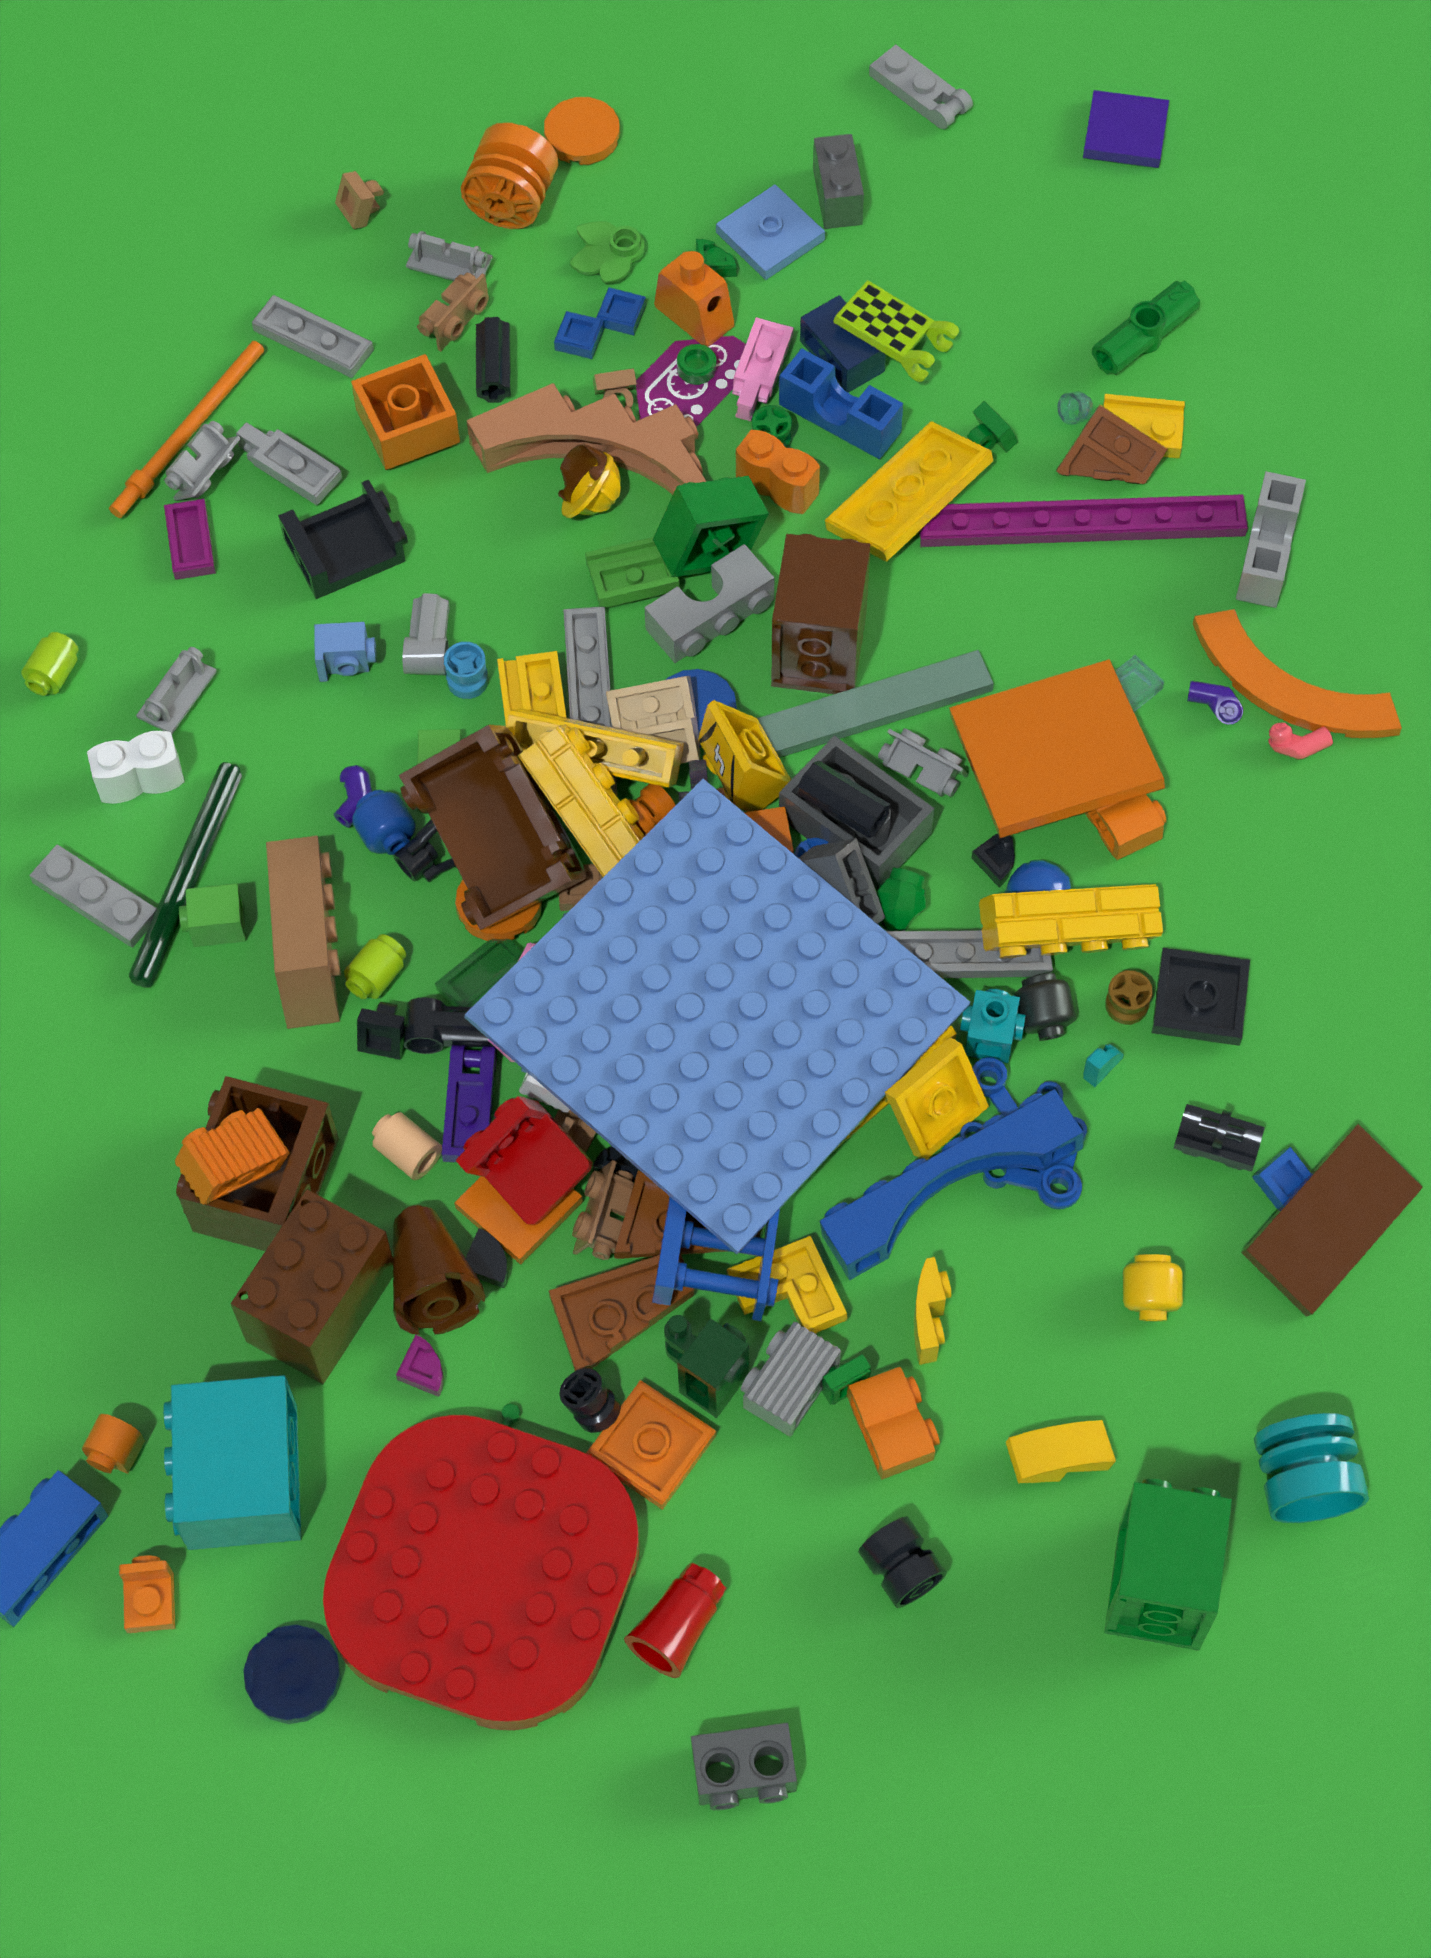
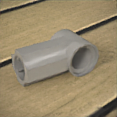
M423 593L421 597L413 599L409 637H405L403 643L402 661L404 674L446 676L444 655L449 649L446 637L450 607L449 601L439 597L438 594Z

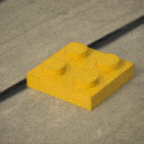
M951 1037L885 1091V1095L913 1155L919 1159L925 1158L927 1160L958 1134L966 1123L972 1122L989 1107L962 1044Z

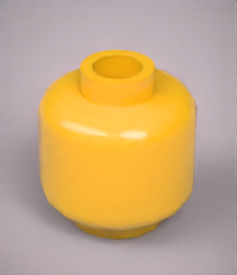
M1135 1255L1134 1262L1129 1263L1123 1269L1124 1306L1130 1311L1139 1312V1321H1167V1312L1177 1311L1183 1304V1272L1181 1267L1171 1263L1170 1255Z

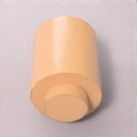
M402 1112L392 1116L390 1114L385 1115L377 1122L372 1131L374 1136L373 1147L413 1180H418L425 1176L441 1156L442 1145Z

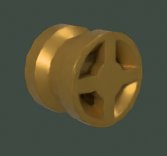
M1130 970L1120 972L1112 978L1108 987L1105 1007L1108 1015L1114 1021L1132 1025L1146 1017L1152 998V985L1149 979L1142 973ZM1122 997H1123L1124 999L1128 1000V1001H1129V1004H1128V1003H1125L1123 1000H1121Z

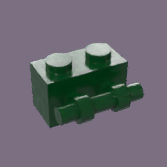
M674 1315L667 1321L664 1327V1337L666 1340V1354L678 1366L679 1393L717 1418L741 1387L749 1373V1344L746 1343L747 1339L734 1326L728 1323H724L721 1326L711 1318L696 1337L692 1334L690 1322L681 1315Z

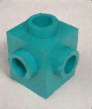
M999 989L976 990L973 1006L969 1005L964 1010L960 1027L961 1031L968 1032L965 1051L967 1056L981 1059L990 1057L1004 1063H1009L1012 1040L1021 1041L1026 1015L1017 1013L1020 997L1011 996L1006 991Z

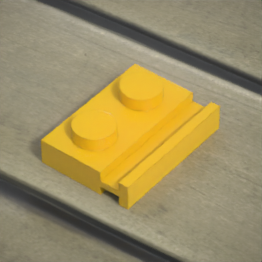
M1105 394L1103 402L1105 408L1165 446L1168 450L1163 457L1180 459L1185 401Z
M557 651L516 656V660L504 661L503 658L497 659L506 727L510 710L519 708L567 718Z

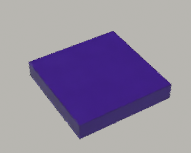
M1094 90L1083 158L1159 168L1169 100Z

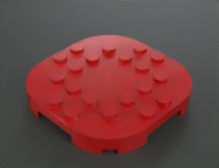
M448 1415L417 1423L393 1438L372 1463L330 1562L324 1584L323 1606L331 1638L347 1666L364 1682L385 1693H388L389 1690L475 1720L478 1726L489 1729L521 1730L538 1726L537 1723L547 1720L560 1712L564 1714L572 1708L589 1690L601 1668L600 1661L630 1579L634 1577L638 1564L639 1533L634 1506L629 1494L617 1476L599 1460L579 1450L475 1416Z

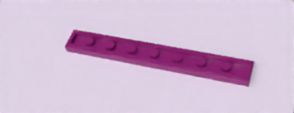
M1238 494L947 504L919 531L920 547L1242 537L1246 536L1248 527L1244 495Z

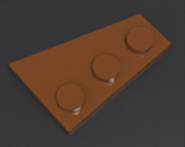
M638 1171L614 1251L615 1259L660 1255L669 1195L641 1171ZM686 1211V1221L694 1222V1227L706 1228ZM764 1226L754 1237H762ZM690 1245L689 1249L680 1248L681 1255L728 1252L696 1245Z
M680 1252L678 1262L684 1263ZM660 1255L549 1290V1297L574 1371L586 1368L593 1369L693 1297L694 1289L683 1287L682 1291L673 1290L670 1306L652 1303Z

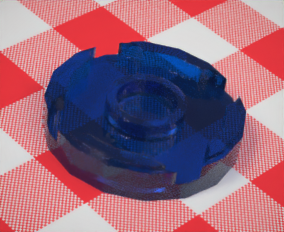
M290 1625L277 1627L267 1633L268 1636L262 1638L259 1643H256L248 1653L243 1670L245 1689L255 1708L270 1720L286 1724L309 1721L324 1712L336 1697L341 1681L339 1658L330 1642L313 1628Z

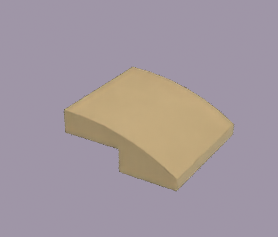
M690 676L606 691L612 728L683 742L684 748L681 763L700 760L698 724Z

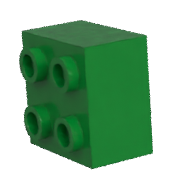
M749 476L724 477L700 483L688 482L676 486L653 537V541L671 577L711 572L712 564L745 544L751 551L769 513Z

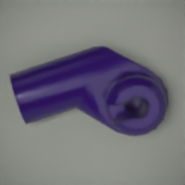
M1191 680L1187 701L1207 704L1218 720L1224 724H1234L1241 719L1243 707L1229 687Z
M358 765L348 766L340 773V782H345L344 787L346 788L348 798L336 810L334 817L347 828H350L353 824V814L358 801L366 794L372 792L368 772Z

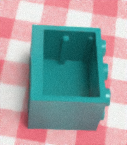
M286 1376L171 1385V1401L164 1402L163 1407L165 1429L171 1430L172 1447H165L164 1465L166 1475L172 1476L173 1493L165 1494V1515L167 1522H173L175 1536H181L188 1550L301 1540L297 1404Z

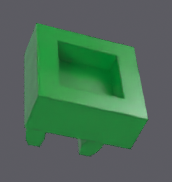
M985 401L973 411L979 425L967 435L969 440L989 450L997 443L1006 453L1018 443L1011 427Z

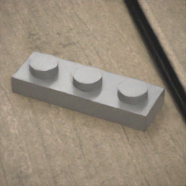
M58 844L29 875L33 884L131 948L148 931L157 908Z

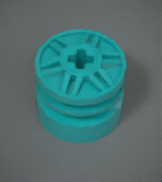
M1331 1413L1303 1415L1274 1423L1257 1432L1253 1439L1256 1451L1259 1455H1262L1258 1461L1259 1467L1263 1473L1276 1475L1268 1479L1264 1485L1269 1513L1274 1521L1305 1523L1330 1519L1353 1512L1369 1501L1370 1498L1361 1465L1347 1462L1359 1452L1357 1443L1354 1439H1351L1354 1435V1428L1350 1417Z

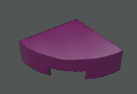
M415 1335L396 1374L397 1380L439 1397L443 1387V1369L440 1359L430 1343L422 1337Z

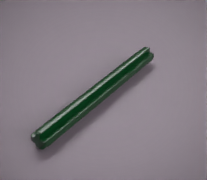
M223 762L216 771L129 972L131 982L137 986L149 988L153 985L180 922L179 906H186L185 889L195 887L241 780L242 773L240 772V767L235 764Z

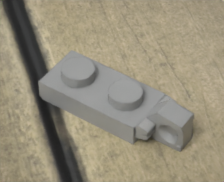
M246 422L236 433L241 438L238 444L239 447L248 453L247 459L254 466L315 505H318L342 479L341 470L337 466L278 429L275 432L269 430L267 434H264Z

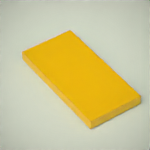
M930 421L824 520L826 529L842 539H854L861 543H870V553L887 562L993 462L992 451Z

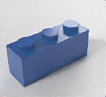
M59 1470L50 1479H43L32 1491L30 1502L19 1515H12L0 1528V1617L12 1627L20 1621L109 1517L98 1500Z

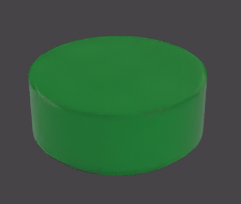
M691 344L684 347L677 355V373L683 381L694 385L710 381L716 373L715 353L709 347L702 344Z

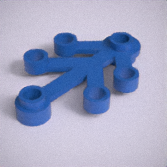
M990 1057L977 1061L972 1069L984 1096L990 1098L999 1114L1005 1117L1018 1110V1106L1005 1088L1007 1080L1005 1065L998 1059ZM988 1076L992 1077L996 1084L987 1086L982 1084L980 1080ZM1044 1082L1037 1089V1093L1042 1094L1055 1089L1060 1098L1063 1099V1090L1055 1082ZM1074 1117V1119L1083 1131L1084 1142L1087 1134V1126L1082 1119ZM978 1122L966 1123L961 1129L960 1137L963 1136L966 1139L965 1135L967 1133L979 1132L982 1124ZM1077 1153L1045 1171L1037 1170L1036 1172L1021 1168L1001 1169L1005 1173L1001 1178L992 1177L988 1171L983 1172V1180L989 1187L997 1189L1010 1184L1037 1191L1040 1200L1048 1207L1054 1209L1071 1207L1078 1201L1082 1191L1081 1179L1073 1170ZM1059 1183L1064 1185L1067 1191L1063 1194H1057L1051 1190V1186Z

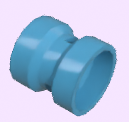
M459 642L452 645L446 651L444 667L450 692L462 699H472L480 696L488 686V672L483 650L477 644Z

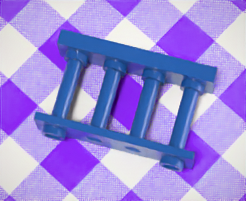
M669 1196L652 1303L670 1306L673 1290L682 1291L683 1287L753 1298L755 1299L752 1320L761 1321L765 1306L774 1307L778 1279L770 1278L780 1209L766 1223L764 1238L753 1237L739 1252L761 1257L758 1280L687 1269L686 1263L678 1262L680 1248L689 1249L690 1245L733 1251L708 1229L694 1227V1222L686 1221V1210Z

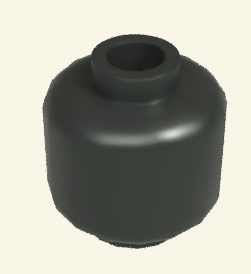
M1055 973L1037 975L1021 981L1022 987L1015 992L1014 996L1020 997L1017 1013L1026 1015L1023 1031L1028 1034L1038 1033L1039 1041L1064 1036V1027L1069 1026L1076 1019L1069 984L1065 980L1056 979Z

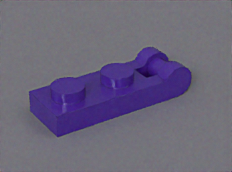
M451 1045L442 1144L443 1162H456L455 1160L465 1151L463 1149L465 1142L474 1133L485 1130L491 1124L494 1077L497 1062L495 1046H482V1050H466L465 1045ZM465 1067L480 1068V1074L464 1073Z

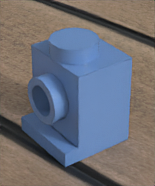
M365 622L314 624L315 664L320 682H327L328 674L351 676L360 672H369V663L377 662L375 637L368 638Z

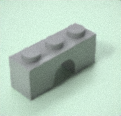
M1265 471L1236 600L1273 608L1277 607L1306 483L1305 479Z
M745 544L711 565L712 588L718 594L714 599L703 602L692 600L677 586L644 607L646 631L674 663L686 656L696 655L703 649L706 643L719 635L730 633L737 627L740 621L753 613L759 614L763 612L774 600V576Z

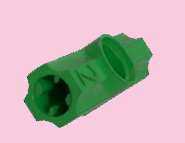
M1185 280L1183 282L1175 281L1151 301H1141L1135 304L1131 309L1130 317L1093 346L1092 356L1095 358L1098 367L1107 375L1109 373L1117 374L1141 354L1156 351L1166 334L1199 309L1200 299L1197 297L1194 287Z

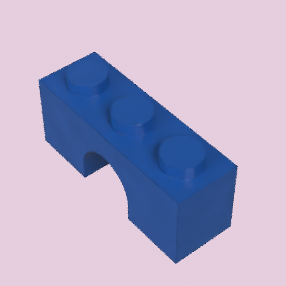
M802 348L779 375V405L879 460L901 433L902 402L871 385L865 389L859 398L852 396L837 382L834 365Z

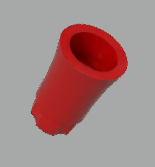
M694 1563L688 1564L680 1577L672 1581L663 1596L645 1618L625 1636L624 1641L626 1645L641 1661L659 1673L671 1678H679L700 1635L717 1611L716 1605L722 1599L726 1587L722 1584L720 1578L707 1568Z

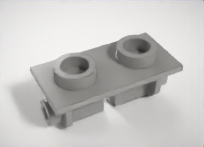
M420 231L418 234L412 233L409 238L408 247L413 249L407 261L406 268L452 281L458 275H464L467 272L474 275L477 279L482 273H486L493 256L482 252L479 246L470 247L455 242L448 244L445 243L444 239L426 235V232Z
M215 421L203 424L187 444L197 457L194 458L187 450H184L166 470L167 477L164 479L166 485L173 490L179 489L173 499L177 501L191 497L194 499L200 497L210 487L211 481L209 478L215 470L221 469L234 456L232 449L241 438L239 436L225 438L222 435L224 432L223 427Z
M189 647L187 651L182 650L153 693L146 699L145 704L136 717L173 734L217 670L201 662L203 654L195 647Z
M904 728L901 734L888 729L887 733L894 741L892 745L885 743L879 751L878 758L883 760V766L889 767L910 779L918 765L923 768L916 780L918 784L937 793L941 797L945 794L952 797L959 786V782L954 780L956 775L959 774L965 778L968 776V773L959 766L962 759L943 748H940L937 754L923 747L926 740Z

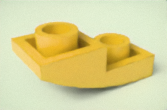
M935 1257L925 1260L917 1289L914 1337L919 1365L936 1362L939 1345L945 1344L942 1323L937 1316L944 1315L946 1299L951 1298L952 1295L947 1272L938 1271Z
M1102 1420L1067 1423L1041 1428L1009 1437L1005 1442L1018 1484L1060 1482L1067 1472L1107 1471L1116 1462Z

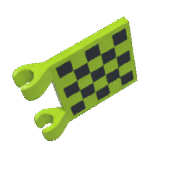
M868 280L838 312L833 320L835 324L901 363L907 374L917 382H922L928 376L927 370H923L919 364H922L925 368H930L935 361L934 356L927 351L912 350L926 334L937 350L947 352L953 343L945 339L943 334L954 339L959 333V328L954 323L934 321Z

